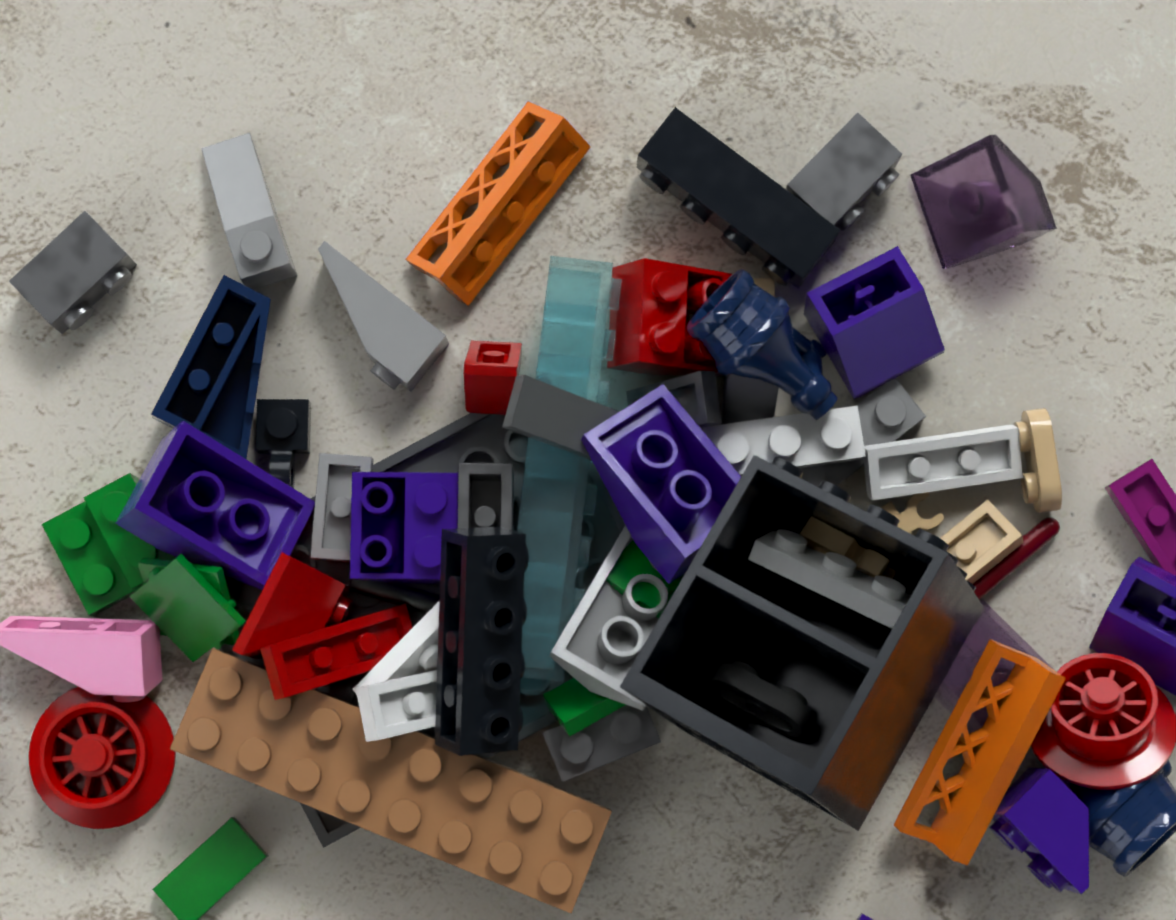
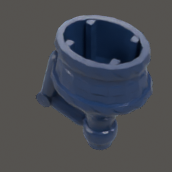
M744 269L738 270L723 282L697 310L687 325V331L692 338L702 341L716 361L715 366L720 374L724 376L734 374L775 385L791 396L790 401L798 411L803 414L809 413L815 420L820 419L833 407L838 399L831 391L830 382L823 376L822 358L826 356V351L817 340L810 341L792 327L789 315L790 307L786 299L780 296L775 298L754 284V280L749 272Z
M1169 760L1152 777L1139 784L1125 788L1099 790L1070 783L1072 792L1089 808V846L1114 861L1113 867L1116 872L1124 877L1136 870L1176 832V790L1167 778L1172 771Z

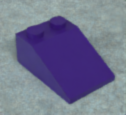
M662 384L585 433L581 441L635 544L666 582L670 584L688 570L739 482L741 475L665 385Z
M181 421L162 438L115 524L163 552L176 557L182 554L189 562L194 564L222 567L225 576L263 590L281 552L290 556L315 507V501L185 421Z

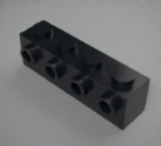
M676 107L638 154L636 168L642 171L639 177L647 186L659 194H664L666 190L682 201L680 208L686 215L701 225H704L706 221L710 222L723 232L721 239L731 249L741 255H746L747 252H750L765 263L762 266V270L771 279L783 286H787L790 282L799 289L833 245L840 232V229Z
M502 527L442 529L435 745L459 756L517 751L519 732L523 726V712L520 706V683L525 672V659L522 653V627L527 618V606L524 600V572L528 568L529 552L526 546V534Z

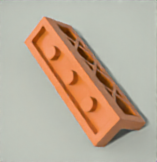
M528 101L405 260L415 269L437 280L458 301L469 306L591 146L563 116ZM535 121L542 123L533 137L523 141V137ZM510 163L503 176L493 180L497 170L501 166ZM479 203L472 216L462 220L466 210L470 206ZM447 243V248L435 264L429 262V258L440 245Z
M989 639L894 826L902 833L933 843L951 860L968 866L1066 678L1038 658ZM1004 658L1014 662L1015 665L1007 680L993 687L991 676L1000 659ZM986 706L988 717L983 727L968 733L966 724L972 713ZM962 753L964 763L959 773L944 780L942 771L948 759ZM938 799L940 809L931 826L928 827L917 823L916 821L923 807Z

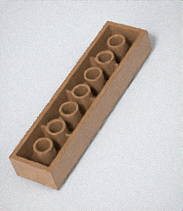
M213 648L170 747L171 750L568 913L573 911L612 813V810L477 754L459 756L435 745V737L420 731L366 742L359 706L317 689L274 700L266 668Z

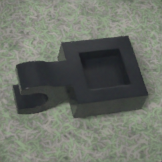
M257 399L256 451L259 454H271L269 474L294 488L295 454H310L311 402L309 399Z

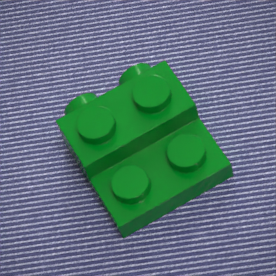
M131 473L83 497L84 502L42 524L89 616H95L127 599L143 584L138 562L143 557L169 561L176 558V556L155 548L115 524L139 481L138 477Z

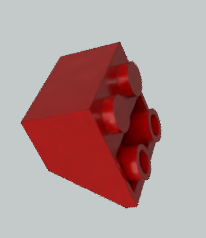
M647 258L613 267L607 369L648 375H687L698 371H715V376H723L718 372L715 366L716 361L702 341H697L690 336L687 331V325L690 322L688 314H693L694 316L710 295L732 273Z

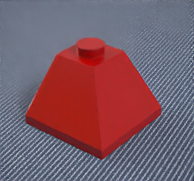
M281 552L232 651L243 656L259 659L262 658L260 647L344 622L353 604V600L347 598L350 587Z

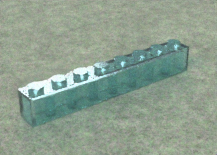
M550 256L536 379L607 406L610 381L600 380L602 360L612 361L616 334V330L606 329L608 309L618 310L622 279L612 278L613 263ZM529 437L517 532L526 534V546L529 552V564L524 572V600L527 606V618L522 627V653L525 659V672L522 678L564 683L565 672L567 671L549 655L585 595V589L575 588L577 568H588L592 537L581 535L584 515L594 516L598 485L588 484L590 463H593L591 460Z

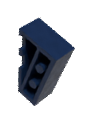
M223 275L151 413L153 419L171 428L176 427L181 421H185L247 460L271 302L270 298Z

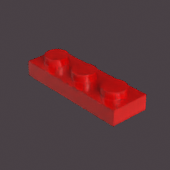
M406 604L393 606L260 647L274 700L287 698L372 670L413 628Z

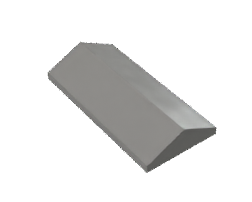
M625 525L549 656L590 692L643 711L646 705L620 688V685L659 620L656 618V615L664 608L668 599V592L665 584L658 577L651 574H640L633 577L623 595L606 581L622 551L633 541ZM639 582L653 584L660 592V604L651 609L640 607L632 598V587Z

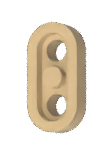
M1046 408L1025 410L1022 412L1021 421L1014 423V426L1019 428L1020 451L1025 454L1027 473H1022L1023 478H1021L1022 495L1026 504L1033 503L1037 513L1057 511L1061 509L1062 488L1051 419Z

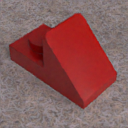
M471 340L464 362L465 409L467 412L506 415L515 378L519 376L522 343Z

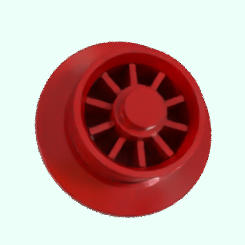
M1107 653L1082 655L1060 667L1057 672L1066 679L1030 746L1038 760L1047 769H1051L1056 776L1067 782L1099 790L1120 789L1139 784L1162 769L1175 748L1176 715L1168 698L1155 685L1150 675L1135 662L1122 656Z
M75 687L53 701L41 715L35 726L29 746V768L33 784L44 803L55 814L72 824L90 829H110L129 824L149 812L160 801L170 784L176 761V751L170 749L174 740L172 728L163 711L147 695L144 699L135 702H117L113 700V695H94L80 687Z

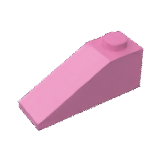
M10 616L0 623V646L94 695H113V700L117 702H135L144 699L153 688L163 681L160 628L152 620Z

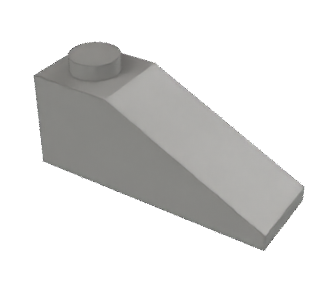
M247 133L201 148L223 228L243 284L256 290L298 276L251 134Z
M324 241L318 250L370 360L375 363L370 371L393 390L399 384H402L411 392L449 345L446 335Z

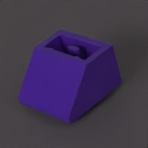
M898 246L806 293L804 316L853 399L918 367L945 351L925 290Z
M352 472L350 579L440 584L442 529L458 528L459 473Z
M1138 557L1131 564L1111 600L1089 648L1097 653L1114 654L1135 662L1150 675L1155 685L1175 696L1176 576Z
M1028 768L1008 788L992 818L995 822L989 828L1010 850L1016 848L1021 853L1025 852L1032 859L1027 868L1047 888L1050 889L1053 886L1059 892L1065 889L1083 894L1089 888V808L1051 769Z

